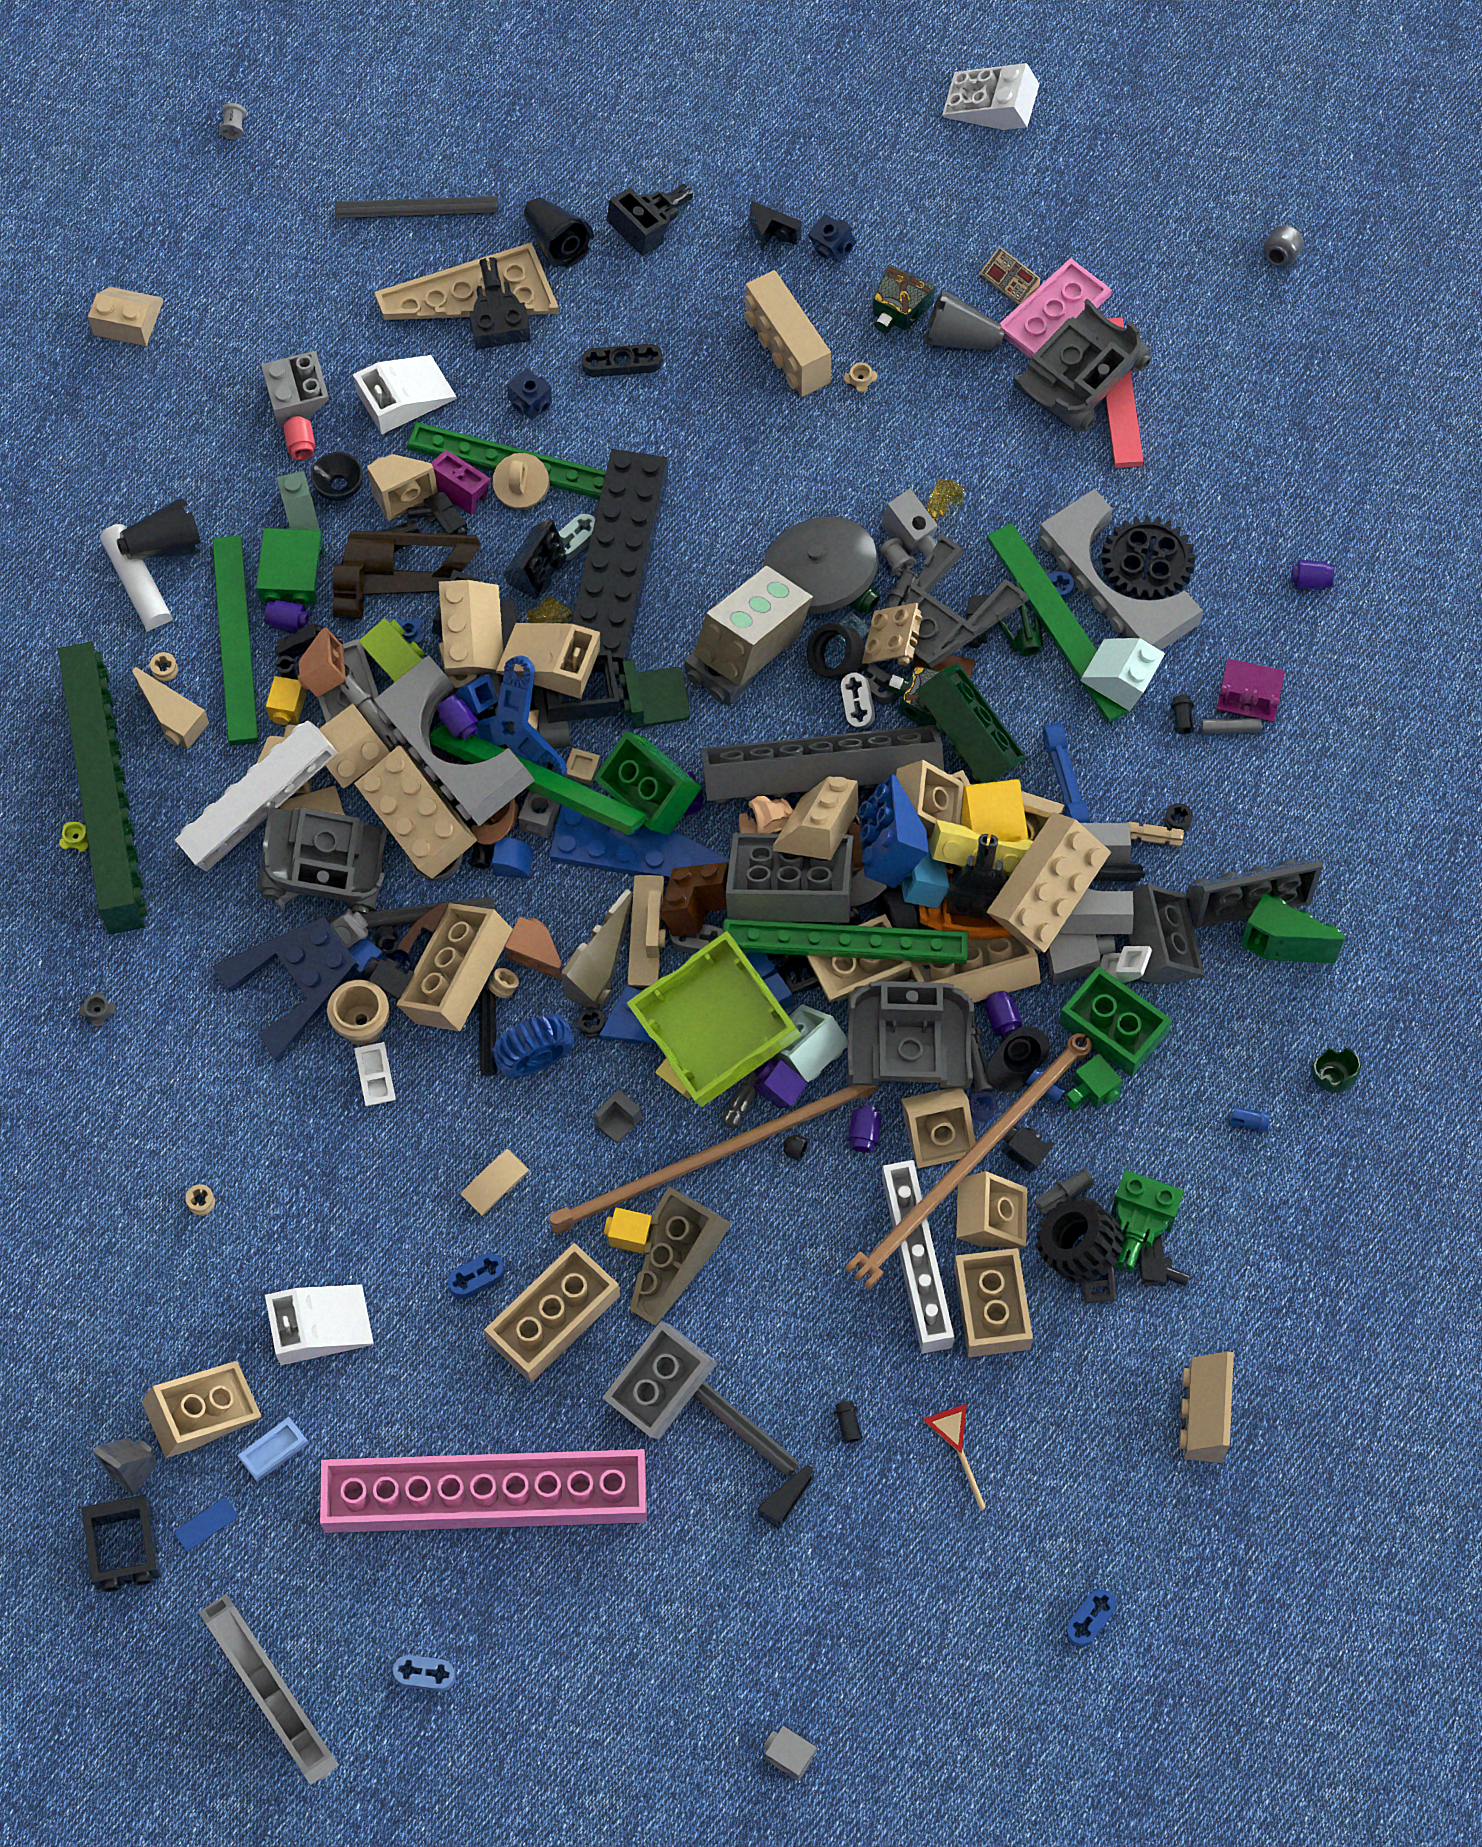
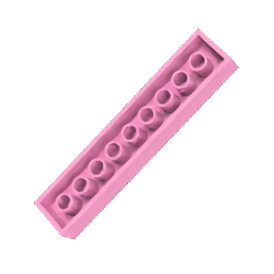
M644 1449L321 1460L320 1524L325 1533L647 1522L646 1458Z

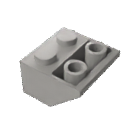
M316 351L261 364L278 428H282L290 418L295 416L309 419L329 400Z

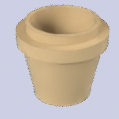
M353 980L342 984L332 993L327 1005V1014L331 1026L338 1034L347 1038L355 1045L364 1046L374 1043L381 1036L389 1017V1003L383 990L376 984L366 980ZM361 1018L367 1019L364 1025H358L356 1022Z

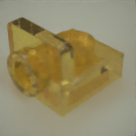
M938 479L926 506V510L935 522L940 514L944 515L946 513L949 502L962 505L965 487L953 480Z
M548 595L535 611L530 608L526 614L528 623L565 624L571 618L572 611Z

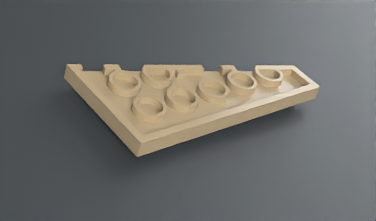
M532 242L374 292L384 320L470 317L469 311H473L475 301L478 298L476 291L478 286H482L483 296H486L479 261L486 258L488 270H491L489 257H494L497 259L502 292L505 293L504 282H509L511 292L518 298L520 303L525 302L527 315L559 314V307Z

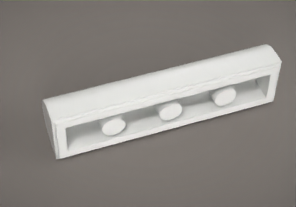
M116 524L105 529L100 539L137 614L148 632L172 621L173 618L143 559L129 560L126 555L122 556L120 554L117 539L120 538V532L127 527L123 524Z

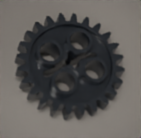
M1148 515L1145 516L1144 522H1140L1135 516L1132 525L1124 520L1122 529L1115 526L1113 535H1108L1106 544L1103 545L1101 564H1104L1103 574H1110L1108 583L1117 582L1115 591L1119 592L1125 589L1126 597H1130L1132 593L1136 594V599L1141 600L1142 596H1146L1148 601L1152 600L1153 596H1157L1158 600L1164 599L1165 593L1172 597L1175 594V589L1180 592L1183 591L1184 583L1189 584L1190 574L1194 572L1196 555L1192 554L1194 545L1187 544L1189 535L1180 536V526L1172 530L1171 520L1166 522L1165 525L1161 524L1159 516L1155 522H1151ZM1155 539L1156 542L1147 578L1142 580L1141 576L1150 540ZM1133 542H1139L1143 545H1134ZM1166 548L1169 549L1170 552H1164L1161 549ZM1127 566H1133V567H1135L1136 569H1135V570H1129V569H1127L1126 567H1127ZM1154 573H1162L1165 576H1157Z

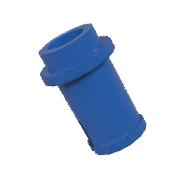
M1036 1068L1026 1083L1031 1086L1045 1070L1040 1071ZM1055 1082L1043 1096L1056 1105L1067 1089Z
M1234 1106L1230 1125L1258 1130V1134H1261V1131H1268L1271 1114L1265 1113L1264 1109H1262V1112Z

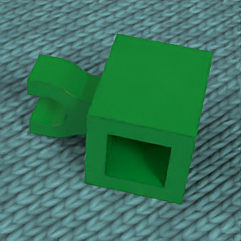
M1097 1054L1075 1071L1073 1083L1077 1087L1066 1094L1068 1099L1065 1100V1103L1072 1111L1077 1109L1087 1099L1096 1109L1104 1103L1108 1106L1120 1097L1123 1080L1100 1054Z

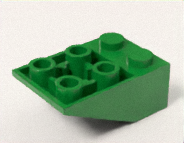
M1264 893L1247 921L1240 946L1266 960L1335 964L1346 936L1335 926L1324 925L1315 920L1308 912L1298 911L1288 906L1283 899Z

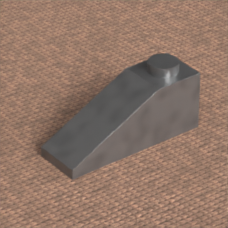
M125 1438L96 1446L93 1450V1453L109 1477L134 1495L158 1465L153 1456L155 1450L142 1440L135 1443L131 1439Z

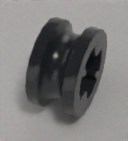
M1182 803L1171 805L1167 809L1165 816V825L1168 830L1171 831L1172 828L1181 829L1183 832L1187 831L1190 828L1193 817L1191 809ZM1179 813L1180 817L1182 815L1185 816L1183 823H1177V819L1173 821L1174 814Z
M586 1008L578 1016L579 1030L585 1037H598L605 1025V1016L597 1008ZM593 1018H596L598 1026L591 1025L588 1028L585 1020L591 1021Z

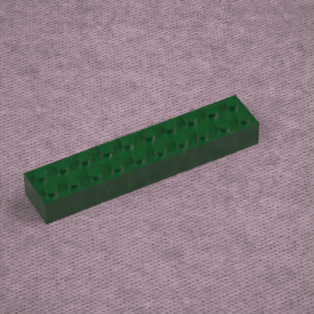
M93 641L58 648L98 909L109 935L145 928L143 917L148 916V909L145 898L142 897L141 890L144 889L141 872H138L137 863L140 862L139 855L132 838L135 836V830L128 812L131 810L128 793H125L124 785L127 784L124 768L121 767L120 759L123 757L120 743L116 738L118 726L116 718L112 713L114 701L107 683L110 682L108 668L104 664L102 652H96Z

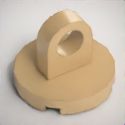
M515 453L504 458L497 465L493 474V489L498 499L505 506L515 510H528L535 507L534 505L546 497L550 487L549 474L544 464L536 456L527 453Z

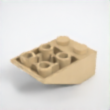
M516 623L496 673L504 675L505 663L515 656L522 655L529 658L534 665V685L581 699L599 653L600 632L575 624ZM515 664L514 670L519 678H524L525 670L522 669L524 667Z

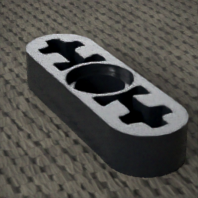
M640 344L591 348L583 353L581 361L583 372L590 377L656 372L662 367L663 356L662 350L657 345ZM652 355L653 361L649 362L647 356ZM619 356H626L630 359L626 365H618L614 361ZM635 356H638V363H635ZM606 358H609L610 365L606 364ZM591 360H597V366H592Z

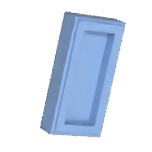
M287 1417L237 1456L255 1481L259 1482L309 1443L290 1417Z

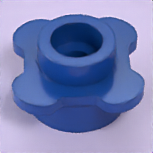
M414 618L411 621L397 620L399 625L406 631L402 636L409 644L413 641L416 644L423 642L424 635L421 633L423 622L421 619Z

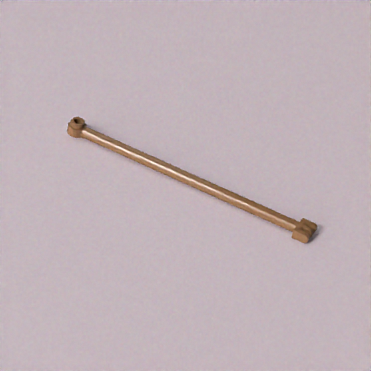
M1081 1033L1072 1035L1067 1041L1065 1051L867 1257L860 1251L847 1264L845 1270L850 1273L859 1265L861 1269L854 1278L860 1281L868 1273L871 1277L866 1280L864 1286L869 1290L884 1273L879 1266L1076 1060H1083L1088 1056L1092 1048L1090 1039H1085V1047H1078L1075 1041L1082 1042L1085 1035Z
M851 1085L572 1209H569L568 1206L550 1215L551 1230L555 1234L565 1232L574 1228V1223L848 1102L866 1098L874 1094L879 1089V1086Z

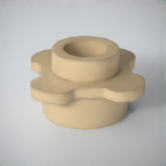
M861 362L854 364L850 369V373L844 375L845 383L852 384L860 393L866 392L868 386L878 379L877 373L872 371L868 364Z

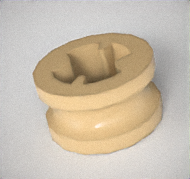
M161 652L154 655L151 659L150 668L155 679L167 682L176 677L178 666L173 655ZM162 663H168L170 668L166 667V671H160L159 667H162Z
M505 968L496 969L493 977L488 981V987L491 992L501 998L511 997L519 984L518 977L512 971Z
M203 1184L195 1185L187 1191L185 1201L193 1214L203 1216L213 1210L215 1198L208 1186ZM201 1194L202 1197L207 1195L204 1205L200 1206L199 1203L196 1206L193 1205L196 1203L195 1197Z

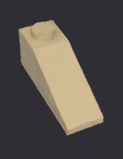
M135 667L132 673L136 684L161 727L164 738L175 746L180 744L184 748L189 749L209 724L205 710Z

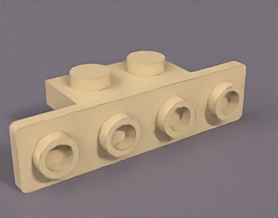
M634 876L628 985L633 988H648L659 979L660 947L666 946V929H661L662 920L664 919L660 913L664 894L663 876Z

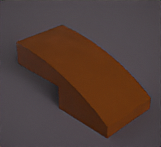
M443 901L423 914L405 934L398 948L409 953L422 927L434 932L449 904Z

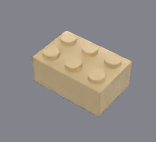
M1018 1248L955 1256L954 1271L968 1357L1031 1350L1033 1336Z

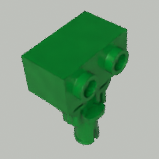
M1128 1170L1124 1171L1111 1212L1116 1213L1117 1223L1122 1229L1120 1234H1123L1124 1229L1127 1228L1121 1248H1123L1121 1255H1118L1115 1266L1118 1269H1122L1125 1258L1128 1257L1124 1271L1132 1272L1134 1270V1265L1146 1235L1148 1238L1145 1248H1150L1154 1238L1161 1235L1164 1231L1171 1232L1184 1190Z

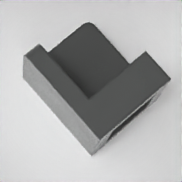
M618 1089L593 1115L594 1123L598 1129L618 1144L642 1120L641 1107Z

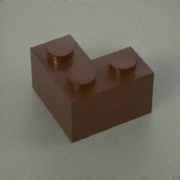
M728 862L673 868L660 908V913L672 936L699 934L706 912L727 910Z

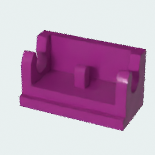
M447 449L431 462L434 468L437 491H444L453 504L468 514H473L476 511L477 500L485 501L491 478Z

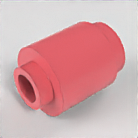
M301 416L290 418L283 426L287 451L294 460H307L314 455L315 450L311 422Z

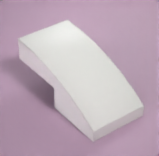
M1124 946L1121 953L1103 954L1099 967L1121 983L1133 981L1143 976L1152 949L1150 946Z
M381 1042L354 1048L365 1106L395 1101L396 1097L385 1043Z

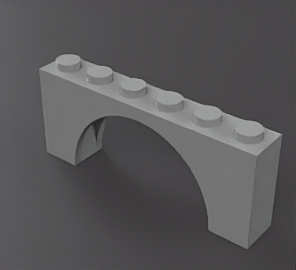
M1093 489L1041 523L1039 543L1045 551H1050L1054 555L1059 567L1064 572L1068 571L1074 578L1077 588L1081 592L1088 594L1096 610L1100 613L1103 612L1109 618L1112 628L1117 633H1122L1125 638H1141L1161 651L1200 625L1203 610L1185 590L1165 599L1138 600L1115 592L1099 578L1092 566L1089 549L1099 532L1110 524L1113 508L1096 489Z
M428 655L374 699L381 708L377 714L387 726L392 723L395 725L396 728L392 732L403 745L407 742L411 744L412 747L408 751L418 763H421L423 760L426 762L427 766L424 770L434 782L439 779L442 781L443 785L440 789L450 801L455 798L457 799L459 804L456 808L466 821L472 817L480 826L535 780L509 748L489 760L468 765L448 763L433 755L429 740L432 718L437 706L454 688V685Z

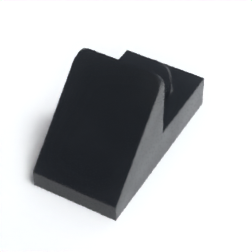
M754 201L751 202L750 222L762 251L771 236H775L782 242H789L797 246L801 239L802 221Z

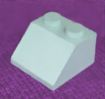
M1141 638L1104 639L1080 681L1130 711L1144 693L1165 653Z
M800 1005L789 1018L802 1036L774 1055L773 1060H782L809 1082L817 1078L821 1070L832 1060L841 1056L843 1050L848 1046V1039L833 1016L808 1006Z

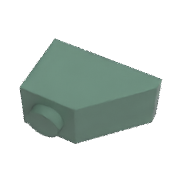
M304 470L276 477L290 529L320 530Z

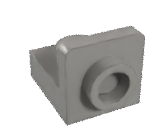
M349 908L331 922V925L348 949L360 939L363 940L368 934L366 929L368 923L359 912L353 914Z

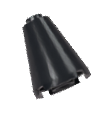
M541 197L527 203L524 209V217L546 260L556 268L564 265L568 268L580 262L590 250L588 243L590 238L593 240L594 234L592 227L585 220Z
M183 498L175 500L121 531L120 538L117 539L120 554L122 556L126 555L130 560L186 556L200 553L201 549L195 547V545L200 544V537L192 512L186 513L183 506L188 505Z

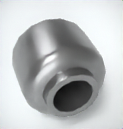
M1281 225L1273 229L1263 245V252L1268 261L1273 265L1287 267L1295 262L1302 251L1304 240L1295 228Z

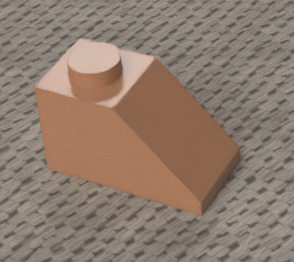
M327 627L318 633L299 660L298 680L305 690L309 689L317 698L346 681L343 645Z
M519 916L504 946L506 959L562 980V963L547 927L535 918L525 919Z

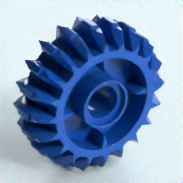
M557 1014L539 1015L534 1019L529 1018L528 1021L520 1022L518 1026L510 1028L509 1032L502 1034L501 1039L495 1042V1046L492 1049L495 1063L503 1075L507 1077L520 1078L523 1075L528 1077L532 1073H537L552 1064H556L559 1059L564 1058L566 1053L571 1051L575 1043L573 1031L565 1018Z

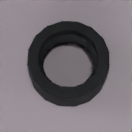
M836 623L821 625L813 632L808 641L806 650L807 662L812 671L819 676L838 681L843 680L847 674L856 673L862 664L864 656L863 641L859 633L851 627ZM835 635H841L846 643L845 657L841 664L832 669L825 662V649L830 639Z
M902 886L885 890L877 896L879 917L886 914L892 928L919 929L914 904L904 902Z

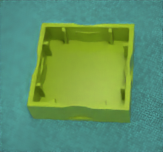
M728 931L692 955L678 970L660 978L627 1002L646 1032L662 1050L671 1068L701 1108L802 1036Z

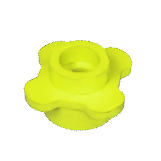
M67 822L64 824L62 830L63 838L59 841L61 848L65 850L76 848L80 852L85 851L89 847L85 824L83 825L80 822ZM78 835V838L74 839L73 836Z

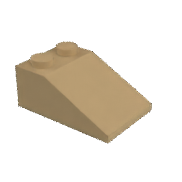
M886 914L858 925L892 928ZM806 955L829 1002L848 998V993L853 991L855 987L868 986L869 982H903L909 978L912 968L910 961Z
M238 1361L152 1386L141 1401L165 1458L196 1449L262 1417Z

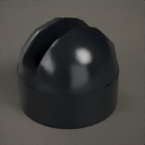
M800 1135L787 1137L783 1145L786 1156L800 1162L806 1152L808 1138Z

